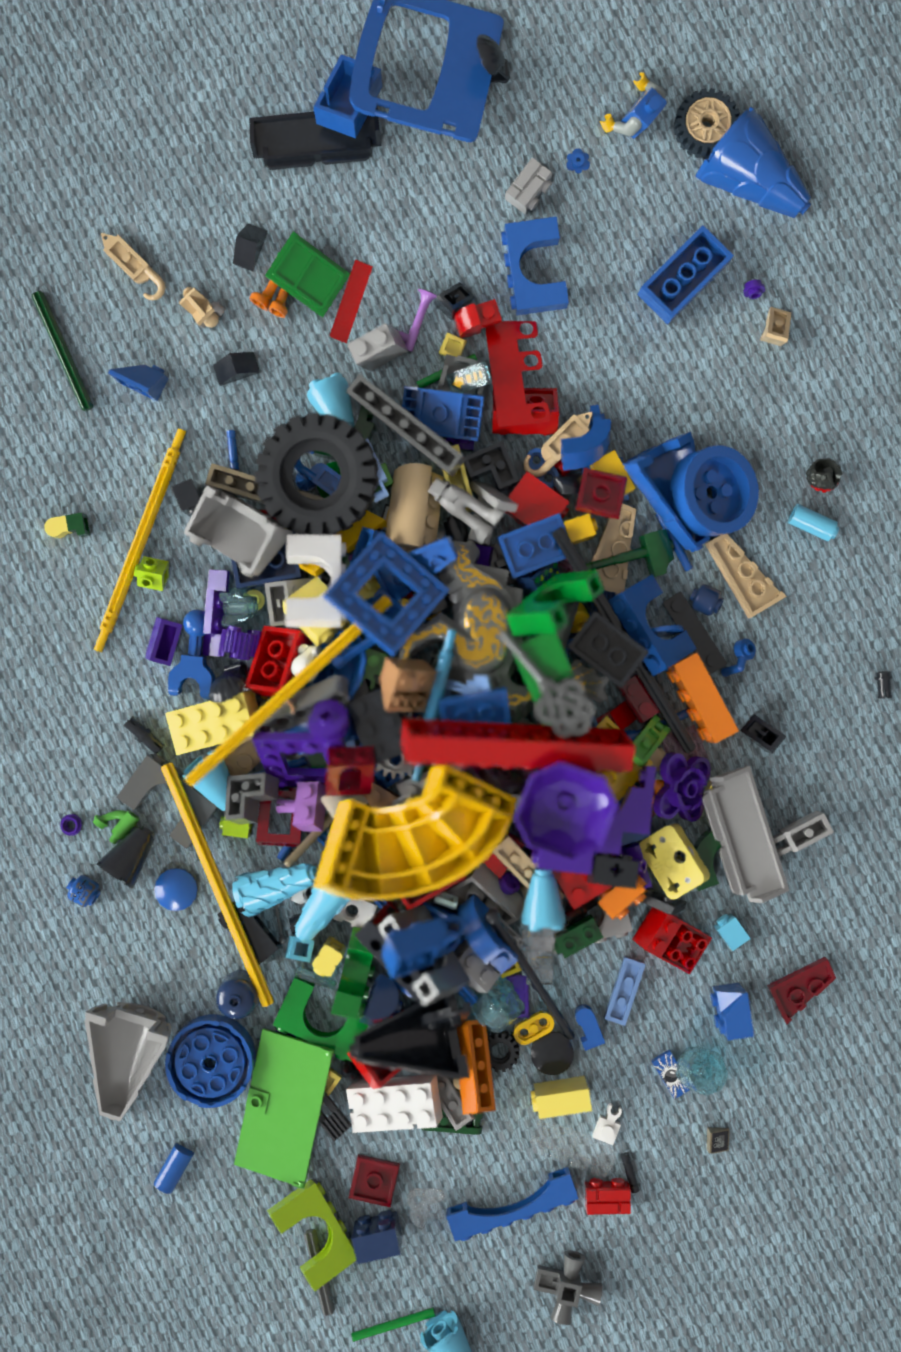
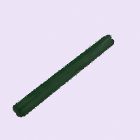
M36 291L32 293V299L77 401L83 411L91 410L93 408L92 401L47 299L42 291Z

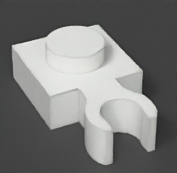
M609 1103L607 1106V1116H599L592 1136L613 1145L621 1126L616 1119L621 1116L622 1109L619 1106L618 1111L612 1113L611 1108L613 1105Z

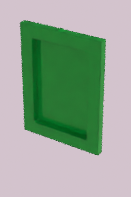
M294 231L281 251L278 252L277 257L265 274V277L322 318L329 307L332 306V302L350 276L349 272Z

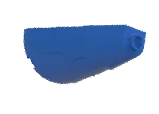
M752 106L723 135L713 148L709 158L705 159L695 175L703 183L728 191L737 197L758 203L760 207L795 218L798 213L803 215L811 206L809 202L811 196L794 165H790L778 141H775L762 117Z
M690 431L633 456L625 461L623 466L629 477L649 501L654 511L663 519L662 523L685 550L695 552L703 548L702 544L710 540V536L703 537L694 534L681 523L673 510L672 504L674 502L672 491H670L671 477L676 466L685 456L696 452L694 439Z

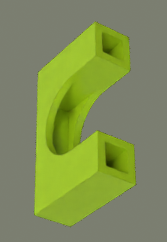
M311 1179L306 1182L305 1188L296 1189L268 1209L267 1212L281 1234L307 1217L315 1216L325 1220L328 1228V1238L325 1246L317 1255L299 1267L315 1292L354 1263L356 1256L352 1238L348 1240L345 1232H347L345 1225L341 1219L339 1221L336 1220L334 1206L330 1201L326 1202L323 1197L326 1193L319 1182L315 1183Z

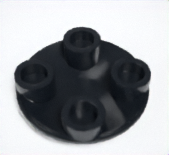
M550 1032L535 1040L531 1047V1060L534 1066L546 1075L563 1073L570 1067L573 1061V1046L570 1040L560 1033Z

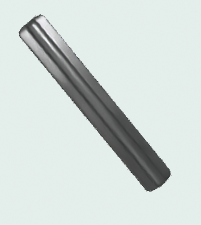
M315 1229L306 1230L304 1233L310 1259L321 1251ZM327 1282L317 1290L322 1312L325 1316L332 1315L335 1311L329 1282Z

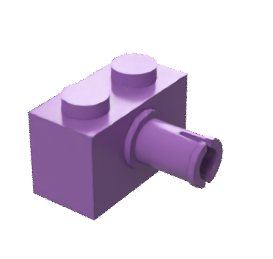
M298 782L296 799H278L276 804H281V806H276L277 813H294L293 825L302 832H323L326 807L321 798L326 795L325 787L319 782Z

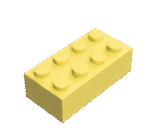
M252 691L241 692L223 703L208 701L166 713L176 755L222 744L259 710L255 693Z

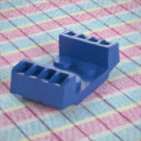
M404 386L402 408L436 435L479 441L485 401L484 396Z

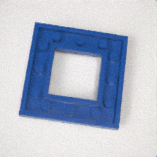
M380 532L327 590L323 598L393 656L450 589L384 533ZM382 565L417 593L391 623L357 595L358 591Z

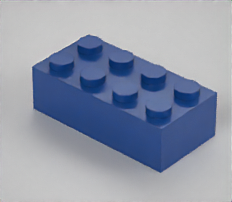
M702 225L641 286L637 295L668 325L730 263L734 255Z

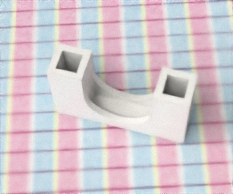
M287 535L288 564H315L324 568L331 577L329 588L346 571V564H341V556L346 557V543H341V535ZM325 593L315 598H286V627H341V620H345V616L323 598Z

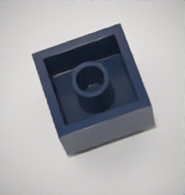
M385 1210L380 1212L378 1216L373 1217L363 1215L355 1221L352 1243L358 1265L401 1255L403 1236L397 1211Z

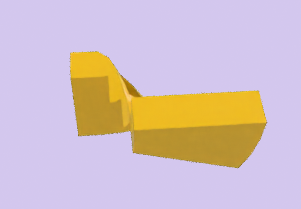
M444 765L430 768L422 796L409 798L400 806L374 808L354 799L340 801L313 887L346 899L368 901L414 896L440 888L466 875L489 857L506 834L513 817L517 798L455 768Z

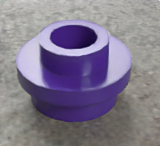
M751 280L744 285L743 294L750 299H757L765 292V285L762 284L761 280Z
M68 814L62 818L60 828L68 836L76 835L82 829V820L75 814ZM69 821H73L75 823V827L73 829H71L68 826Z

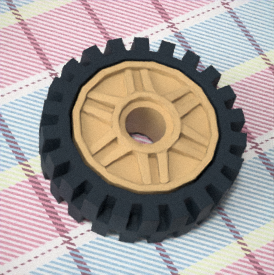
M705 88L701 89L699 93L695 91L691 96L688 95L684 102H682L675 117L674 134L677 136V143H681L680 147L683 150L686 149L687 154H695V158L703 156V159H708L716 144L739 118V109H735L736 103L735 101L730 102L731 97L728 94L724 97L721 90L715 93V89L710 88L709 92H707ZM702 122H709L711 127L704 126Z

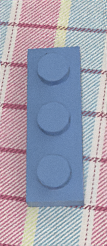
M627 956L623 957L604 1019L626 1025L646 965L645 962Z

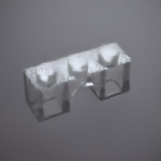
M527 925V930L522 931L523 944H526V947H522V954L542 985H552L554 930L542 928L541 931H530ZM521 970L522 976H526L524 971ZM526 976V985H531V982Z

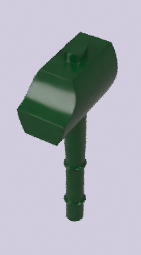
M666 529L640 536V548L612 555L601 560L590 561L585 565L590 571L645 558L649 575L653 574L655 578L667 573L669 563L675 559L672 551L674 545L673 541L668 538Z

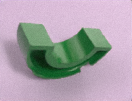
M353 927L341 979L331 1010V1014L357 1020L358 1017H363L365 1005L362 1004V1000H367L370 987L366 986L368 978H373L375 966L371 965L373 955L354 936L361 929L358 927Z

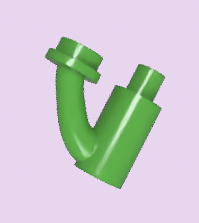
M116 810L102 816L95 815L93 823L98 828L104 829L109 825L107 821L120 819L112 829L113 835L109 838V841L116 845L120 839L122 840L130 833L140 820L132 811Z

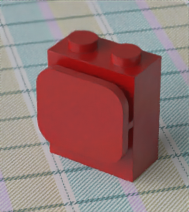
M527 471L508 496L518 504L516 512L505 511V513L524 527L560 513L563 519L570 509L567 508L568 500Z

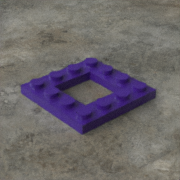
M253 732L252 737L253 744L266 773L279 778V788L297 787L298 782H319L325 787V772H327V768H290L284 753L305 752L313 754L320 752L324 754L328 765L327 747H347L343 736L333 742L325 743L315 740L310 733ZM347 768L341 772H353L355 770L354 768Z

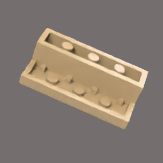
M420 463L402 465L394 470L386 536L405 552L432 543L437 539L441 504L439 501L434 500L435 497L428 490L437 478L444 481V477L432 472V466Z

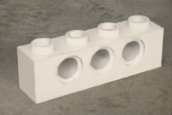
M308 888L293 895L291 900L298 904L306 903L310 897L307 891ZM351 900L333 919L339 922L345 920L351 923V927L362 928L374 916L378 906L373 900ZM355 905L358 908V913L350 914L347 911V906Z

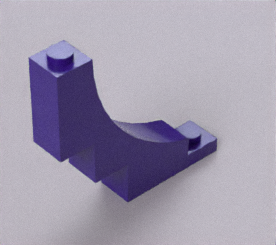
M642 766V770H639L638 783H641L640 788L628 786L622 801L618 805L603 847L595 852L620 854L623 832L649 835L656 767ZM536 849L532 850L531 862L535 863L534 867L537 869L591 874L593 853L571 862Z

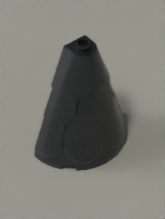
M455 994L424 1005L423 1002L414 1004L392 1018L387 1017L353 1038V1044H349L350 1057L355 1058V1061L358 1063L390 1070L402 1069L459 1080L470 1078L466 1054L461 1055L457 1029L444 1026L438 1031L429 1032L428 1029L421 1030L419 1022L424 1014L437 1012L449 1007L451 1010H458Z

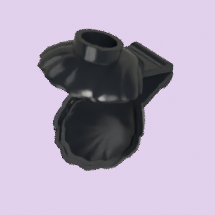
M485 34L478 35L476 45L483 67L492 75L490 83H507L510 80L508 60L504 58L501 48L491 37Z
M241 661L224 667V672L215 679L210 687L209 699L211 702L223 703L241 692L250 691L245 688L248 678L245 663ZM255 694L257 704L259 707L261 702V696Z

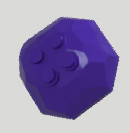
M559 761L530 775L514 818L528 847L572 862L602 849L618 805L604 776Z

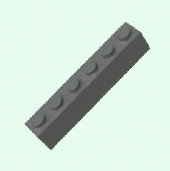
M361 374L356 377L346 392L452 477L466 461L462 454Z

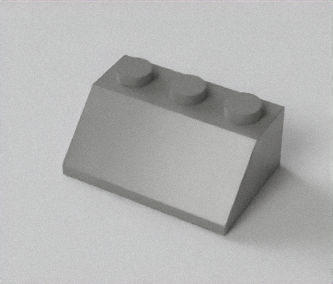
M483 862L467 873L466 879L445 891L457 896V903L459 905L475 894L489 909H498L501 912L500 917L508 925L519 920L525 903V899L518 892L512 895L503 893L499 887V877Z

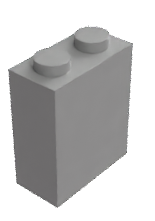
M386 323L347 344L356 364L369 371L408 352L399 331Z

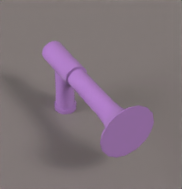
M418 289L421 294V302L409 334L399 331L407 350L410 352L413 351L426 310L432 300L437 297V295L423 289Z

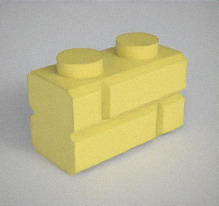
M332 936L328 937L312 963L314 972L321 977H325V975L331 977L347 949L346 945Z

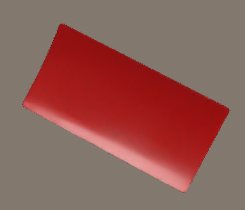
M355 260L329 335L330 337L347 344L373 266Z

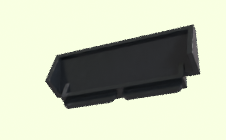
M314 111L249 118L250 145L253 158H263L265 167L269 170L313 166L315 162L329 165L366 161L369 157H372L371 147L381 146L378 116H367L356 139L316 124Z

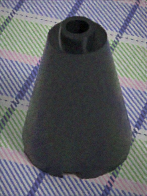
M142 826L141 829L136 827L105 854L96 865L100 866L102 870L118 881H124L126 886L133 888L154 842L153 832L145 826Z

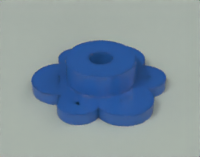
M579 148L574 149L573 153L567 155V169L575 170L578 174L582 170L589 169V155L583 153Z

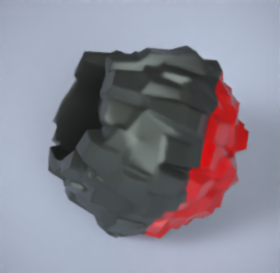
M831 458L817 459L806 471V479L816 491L826 493L838 486L843 473L841 466L837 465Z

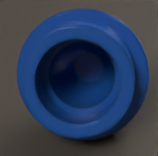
M301 473L296 475L295 481L299 489L310 491L315 488L316 485Z

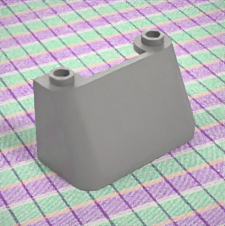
M206 486L183 533L191 537L189 541L195 545H209L239 563L238 566L242 568L240 572L252 578L253 575L259 576L286 543L287 535H291L292 530L285 528L275 519L234 495Z

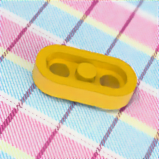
M539 1011L515 1025L513 1030L515 1040L521 1045H528L553 1030L554 1019L547 1011ZM545 1018L547 1020V1023L545 1025L539 1024V1020ZM522 1029H527L528 1033L526 1035H521L520 1031Z

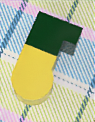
M82 512L50 518L45 523L46 533L55 538H63L67 534L75 532L80 537L90 536L87 515Z

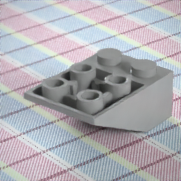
M314 578L265 583L271 627L286 626L283 601ZM331 578L329 580V583L326 585L328 588L331 584Z
M500 917V920L520 949L525 940ZM465 939L454 953L471 979L468 985L475 992L488 993L502 973L490 962L485 964Z

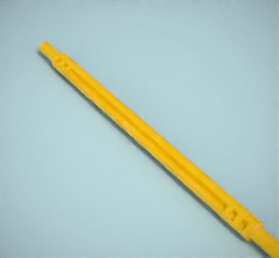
M178 428L172 446L168 448L100 625L99 629H101V632L94 647L96 651H103L109 633H112L134 576L135 566L139 563L181 452L179 450L186 431Z

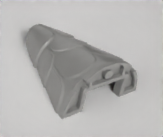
M117 1002L116 1006L107 1007V1004H101L88 1010L85 1015V1026L90 1048L89 1055L94 1074L93 1084L99 1113L101 1116L117 1121L122 1120L142 1091L144 1082L153 1071L155 1063L169 1043L172 1030L171 1024L165 1021L166 1017L157 1010L127 1002Z

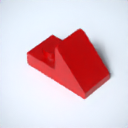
M625 701L596 718L599 724L607 716L619 729H625L636 720Z

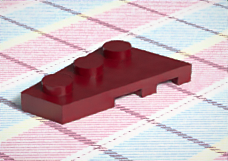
M823 957L768 984L767 987L785 1024L787 1025L791 1022V1017L799 1010L802 1011L806 1007L805 1004L814 996H818L836 979V976L828 959Z

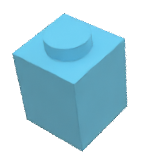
M725 914L717 919V924L714 927L732 951L751 939L732 914L729 916Z
M289 936L285 958L310 963L314 940L302 941L297 937Z

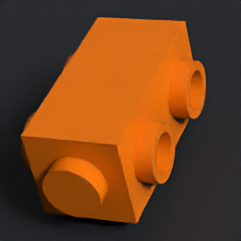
M638 874L636 889L614 887L612 890L608 889L599 896L601 900L598 904L612 920L617 918L621 920L630 912L628 908L635 903L637 906L646 898L644 894L648 890L644 886L647 883Z

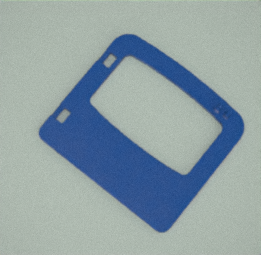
M373 0L355 58L349 96L352 107L362 114L373 117L378 116L391 122L439 135L454 137L453 139L464 142H474L478 137L492 77L482 65L476 45L478 35L485 34L499 45L504 25L503 18L494 13L448 0ZM392 6H400L443 18L449 23L448 39L441 73L427 110H419L375 98L369 94L370 77L376 49L385 20ZM376 107L388 108L389 113L378 111ZM443 124L456 127V129L451 131L442 127Z

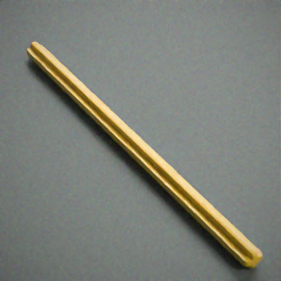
M383 596L372 607L382 614L392 605V602L387 596ZM353 623L185 777L186 782L192 787L195 786L363 631Z
M173 763L163 765L161 770L252 984L256 988L260 1003L263 1007H267L274 1003V999Z

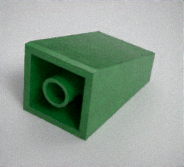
M556 633L542 634L519 644L544 676L550 677L556 683L564 678H574ZM511 651L535 706L536 701L543 695L538 688L537 680ZM568 687L569 689L576 692L575 687ZM549 688L551 694L555 695V691ZM564 696V698L569 699L572 702H575L574 700ZM554 704L556 716H558L556 705ZM546 706L543 708L544 714H547ZM565 708L566 713L571 715L572 711Z

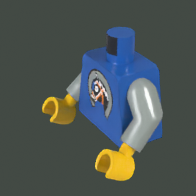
M643 72L639 73L641 80H634L633 82L641 92H645L621 121L614 122L612 115L606 114L604 116L606 121H600L604 131L608 133L614 130L616 133L631 136L633 139L636 138L667 105L665 90L654 82L649 81Z

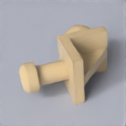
M185 288L183 291L184 298L179 304L192 314L199 326L202 323L210 328L217 326L219 317L214 313L215 310L209 300L196 288Z

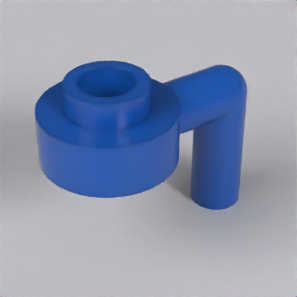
M745 638L736 641L734 653L738 658L737 664L721 669L722 676L726 677L742 672L746 661L754 658L756 647L750 639Z

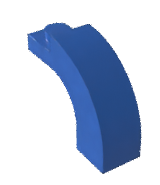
M599 405L590 406V412H592L590 420L591 430L587 434L575 438L561 439L563 470H573L589 466L602 458L608 450L611 419H605L604 413H600Z
M474 894L458 907V917H462L466 926L463 934L472 949L485 964L490 962L500 973H503L518 961V955L498 937L491 924L485 921V914L489 908Z

